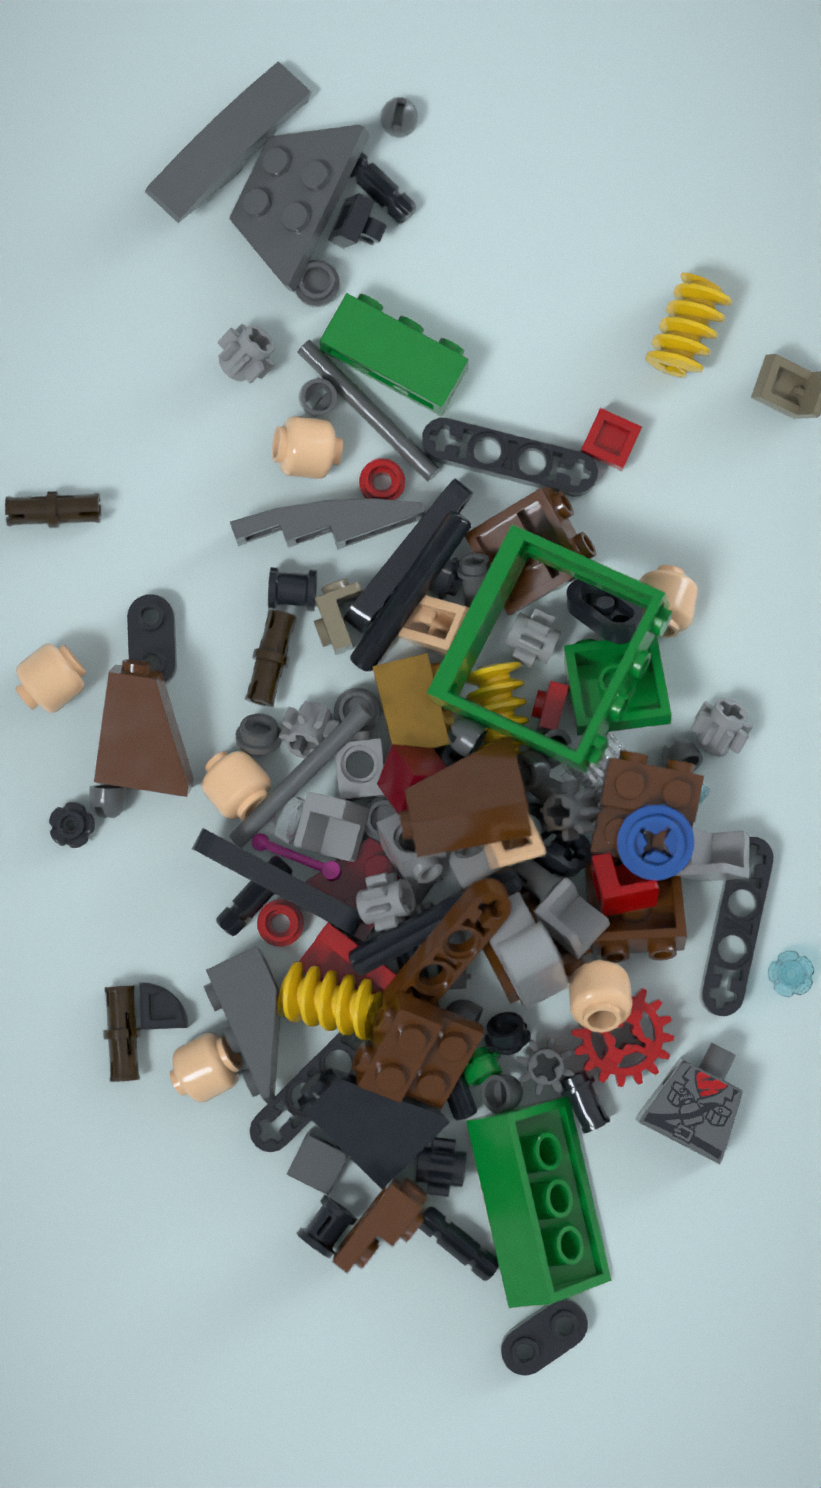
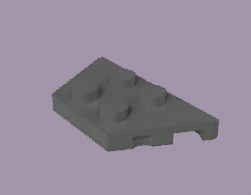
M351 125L268 137L229 217L231 222L289 291L295 292L370 134L364 126Z

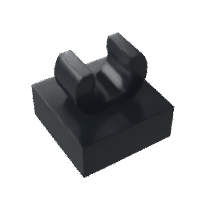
M360 193L346 198L328 237V241L341 248L357 244L358 240L369 245H373L374 241L379 243L387 225L375 218L369 217L375 201Z

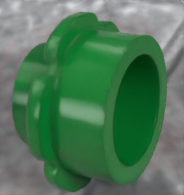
M487 1046L475 1049L462 1072L469 1087L481 1085L487 1077L503 1072L498 1060L501 1057V1053L498 1051L490 1053Z

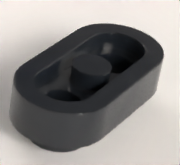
M579 579L573 581L567 588V609L573 617L609 642L616 644L631 642L644 616L643 608Z
M147 594L137 598L128 610L129 659L145 661L151 655L158 656L161 664L156 671L162 672L165 684L167 685L173 679L177 669L175 614L171 605L163 597ZM149 609H154L159 613V619L153 625H146L142 621L143 613Z
M565 1298L545 1305L511 1328L504 1335L501 1342V1356L506 1367L518 1375H532L578 1345L584 1339L588 1329L587 1317L582 1307L577 1302ZM563 1316L573 1320L572 1329L566 1333H561L555 1328L556 1321ZM523 1343L530 1344L534 1348L532 1357L526 1360L520 1359L516 1355L517 1347Z

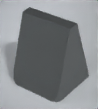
M307 1132L286 1175L329 1196L348 1156L339 1147Z

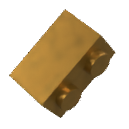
M428 653L373 666L391 744L427 747L434 750L446 748L450 745L447 737L454 722L452 712L446 708L441 709V706L435 704L426 693L440 667L439 662L430 664Z

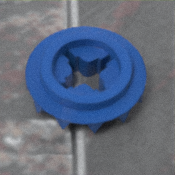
M665 803L661 805L644 804L633 813L627 814L618 830L617 848L622 862L632 873L645 879L662 880L676 875L688 864L694 851V834L683 813L670 808ZM669 827L664 837V843L670 854L665 850L661 851L659 848L654 847L641 855L647 844V838L642 828L657 834Z

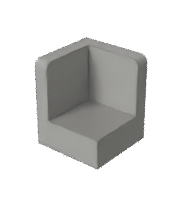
M307 791L294 839V846L317 854L355 862L370 808L347 800Z
M692 828L694 851L685 869L677 873L676 876L700 882L749 879V834L747 832L710 833Z
M564 878L534 911L547 934L577 959L586 952L610 925L607 917L579 896L574 883L568 878Z

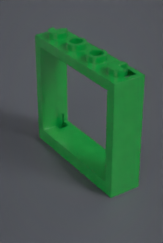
M511 525L426 693L435 704L465 718H472L506 737L512 736V740L586 774L590 764L597 765L607 749L609 739L604 736L612 720L619 722L628 707L630 696L626 692L633 678L641 679L649 665L651 653L647 652L654 636L661 637L669 625L672 611L668 609L670 604L667 595L661 590L515 525ZM529 557L646 609L577 750L459 696Z

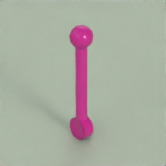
M258 833L252 838L251 844L256 851L268 850L322 872L328 881H336L341 876L342 870L338 863L334 861L320 862L269 841L268 836L263 833Z

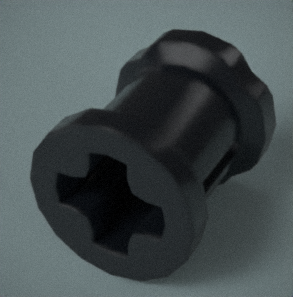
M270 567L268 609H276L277 605L306 606L307 611L315 612L317 570L310 569L308 574L279 572L278 567Z
M324 1194L320 1200L322 1206L308 1226L306 1228L301 1227L296 1234L317 1252L327 1258H331L334 1254L332 1248L347 1226H354L358 1218L340 1203Z

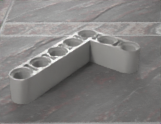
M484 847L480 853L469 858H457L454 851L446 852L448 865L462 890L501 869L498 868L490 871ZM517 892L509 896L512 906L508 919L489 942L521 1002L528 1009L569 986L561 960L541 922L535 923L520 893Z

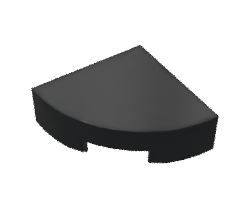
M139 983L141 1030L189 1028L186 1011L182 1003L172 992L153 983Z

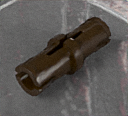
M48 491L47 496H6L5 515H8L6 517L7 526L48 524L49 528H59L60 523H101L100 494L59 495L58 491Z
M268 610L259 648L254 649L252 656L255 664L245 696L246 701L261 706L274 707L283 668H288L290 661L287 652L297 620L295 615L280 610Z
M135 985L104 987L107 1008V1030H103L104 1040L108 1039L110 1082L140 1080L137 1037H141V1027L136 1028Z

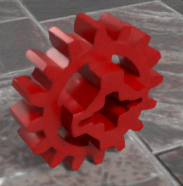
M640 988L635 996H632L631 1014L625 1021L630 1024L628 1032L634 1035V1039L642 1042L641 1046L623 1042L619 1048H616L614 1046L616 1038L610 1035L611 1032H597L601 1034L605 1045L602 1053L603 1056L600 1058L592 1045L591 1030L583 1026L582 1028L571 1030V1035L582 1038V1044L573 1049L574 1054H587L588 1056L582 1068L586 1072L594 1069L596 1066L600 1068L598 1081L602 1083L612 1074L615 1075L618 1087H623L626 1076L630 1075L636 1084H642V1071L647 1069L652 1074L657 1075L659 1070L654 1063L656 1058L669 1060L671 1056L661 1049L663 1042L674 1041V1035L663 1032L662 1027L672 1021L671 1016L657 1015L656 1011L660 1008L662 1002L660 999H656L649 1004L646 1003V989ZM643 1012L648 1016L652 1024L653 1040L645 1037L640 1025ZM625 1022L620 1024L618 1028H622ZM635 1052L646 1055L634 1065L618 1067L626 1055Z

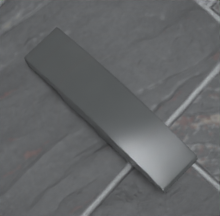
M278 61L247 87L182 149L147 186L145 193L177 223H180L240 172L243 162L265 144L268 137L275 135L279 125L308 102L311 91Z
M385 499L324 500L275 508L230 521V525L238 546L282 531L288 548L332 533L337 549H341L417 522L423 517L425 511L422 503Z

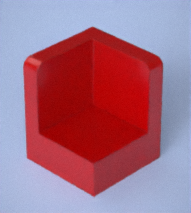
M611 852L592 856L590 877L599 911L605 917L657 906L659 894L657 880L639 877L632 873L624 864L614 866Z

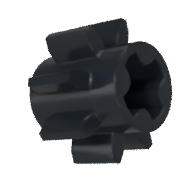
M435 1137L432 1147H425L419 1153L415 1181L427 1183L426 1194L449 1197L450 1186L463 1187L467 1152L455 1150V1139Z

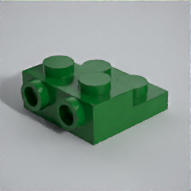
M657 635L654 636L647 652L651 653V659L641 679L633 678L626 692L630 696V701L623 717L619 722L612 720L607 732L671 724L672 713ZM583 639L574 644L564 645V669L567 685H569L568 693L570 704L573 707L577 736L585 734L630 642L616 644L607 640Z

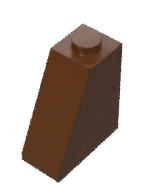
M132 659L122 660V665L115 664L108 672L94 782L187 797L193 787L194 778L161 671L150 670L151 664L148 662Z
M512 736L501 738L405 789L408 810L399 811L404 840L414 838L417 858L532 836L527 800Z

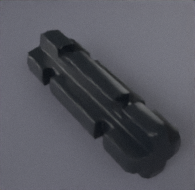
M361 152L350 177L353 178L355 176L356 183L382 208L386 206L388 208L387 213L397 223H404L415 212V202L405 192L400 194L399 187L374 162L369 164L368 157Z
M273 856L268 861V863L292 875V868L280 857ZM250 881L232 900L234 905L231 908L227 906L216 918L217 924L227 934L236 936L247 924L245 920L248 917L253 918L275 893Z
M430 1206L423 1212L424 1216L422 1218L424 1221L419 1227L422 1232L430 1238L432 1236L436 1237L437 1244L464 1266L469 1264L472 1267L471 1271L483 1281H488L499 1268L497 1257L487 1249L483 1252L480 1249L481 1245L452 1221L450 1223L446 1222V1216L435 1207Z

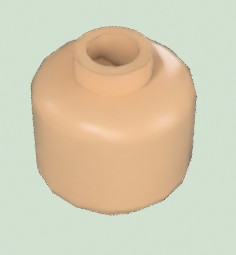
M292 416L286 420L283 426L276 427L272 443V460L279 463L284 474L323 479L329 473L332 465L340 464L343 441L342 438L335 437V431L330 421Z
M672 565L659 566L656 571L645 573L639 579L640 582L661 590L667 595L670 604L668 609L672 611V617L666 631L661 636L662 638L675 637L680 631L686 630L692 624L698 595L695 582L685 576V572L681 568Z
M46 643L17 666L16 673L21 684L15 690L30 709L34 710L40 705L45 711L55 713L84 690L85 685L82 677L87 672L64 644L57 648L51 643Z
M222 751L213 756L205 766L207 773L202 781V790L225 818L233 820L240 818L244 820L269 795L271 779L249 753L235 751L228 754L226 751Z
M594 960L575 969L569 979L570 1011L574 1020L594 1032L612 1031L624 1023L630 1016L632 1009L631 984L626 970L616 963L604 960Z
M211 1032L203 1033L176 1049L172 1057L173 1070L170 1071V1079L174 1088L182 1096L188 1094L197 1102H207L237 1084L239 1070L243 1067L242 1058L239 1052L236 1054L232 1052L225 1036L220 1037Z

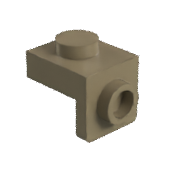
M777 354L765 355L751 398L793 419L818 418L821 415V371L811 372Z
M341 579L325 585L321 588L323 595L315 597L322 618L313 621L322 646L325 647L332 644L335 655L353 649L338 605L354 600L362 593L359 582L349 585L347 579Z

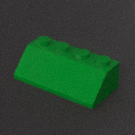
M567 1096L527 1104L512 1110L499 1113L494 1112L467 1120L466 1123L508 1308L549 1305L612 1281L572 1106Z

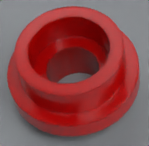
M385 458L372 460L365 465L360 473V490L366 499L398 500L405 488L404 472L392 460ZM379 475H386L390 478L391 485L386 490H378L373 484L374 479Z
M286 900L269 902L261 909L257 918V929L264 941L273 946L283 947L294 943L301 936L304 928V918L300 909L295 904ZM278 914L286 915L290 921L289 928L285 932L279 933L272 927V920Z

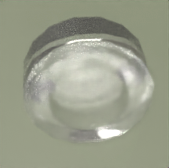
M294 796L282 810L278 823H275V815L264 826L266 831L294 845L305 799Z

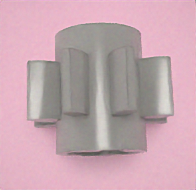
M240 324L236 330L230 328L217 342L224 349L218 355L220 367L227 376L235 381L247 380L248 383H252L257 377L262 379L275 366V363L268 358L274 352L273 341L263 329L257 326L250 325L246 328L244 324Z
M536 607L531 617L519 612L504 643L515 648L511 659L521 662L529 668L532 667L535 659L547 664L562 633L551 627L555 616Z
M721 698L716 701L714 706L706 701L703 702L691 726V730L698 733L696 742L702 750L713 756L721 757L725 756L729 749L739 754L748 740V734L753 726L745 722L748 715L740 704L730 699Z
M304 701L299 710L290 706L287 708L281 722L283 727L279 738L286 740L287 748L292 754L305 759L340 723L332 720L330 710L323 704Z
M384 872L366 877L365 880L368 888L362 889L357 893L356 903L361 919L368 925L374 923L375 931L377 932L397 927L398 924L406 921L404 916L412 914L415 910V896L412 887L405 879L397 881L395 872L390 874Z

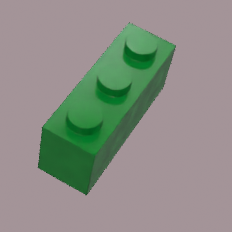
M346 292L319 340L321 351L435 414L442 416L468 370L469 359L463 356L465 351L448 339L440 338L439 342L427 337L422 334L424 328L405 316H400L396 320L383 313L384 307L367 295L359 294L358 298Z

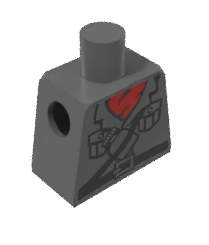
M711 1043L699 1067L679 1059L645 1103L635 1120L720 1164L724 1157L743 1090L724 1081L737 1055Z

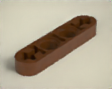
M488 878L476 881L469 886L385 988L381 995L382 1005L386 1004L389 1006L397 990L436 1005L508 919L512 905L504 884L499 880ZM494 899H496V903L491 904V902ZM484 902L485 904L480 908L479 904ZM459 930H466L472 933L471 937L461 944H452L447 941L451 934ZM431 964H438L444 967L442 972L435 977L426 978L419 975L424 967Z

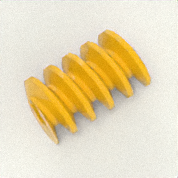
M682 272L680 277L683 283L676 285L673 291L677 300L670 301L666 308L670 317L662 318L659 324L663 334L655 335L652 340V345L656 351L647 352L645 360L663 373L685 378L688 372L702 373L704 367L694 359V356H709L711 350L701 340L702 338H717L718 333L708 326L709 321L723 323L725 316L715 307L716 305L730 306L732 299L713 282L695 274Z
M504 662L480 666L476 668L477 670L470 673L466 684L479 688L468 693L466 696L467 700L521 725L529 722L528 717L514 713V709L527 704L525 698L512 696L513 690L525 685L524 680L510 677V672L523 667L521 662ZM488 729L483 741L485 744L480 746L478 750L506 736ZM513 740L516 755L522 753L518 747L523 744Z
M294 962L281 984L277 1003L278 1015L281 1018L285 1016L291 1022L303 1020L310 1027H316L320 1024L326 1031L338 1029L342 1035H352L355 1033L359 1039L369 1040L374 1033L373 1025L376 1015L382 1006V992L372 994V980L363 979L358 990H356L354 975L346 974L339 986L338 974L335 970H329L323 981H320L321 971L318 966H311L306 977H303L302 962Z

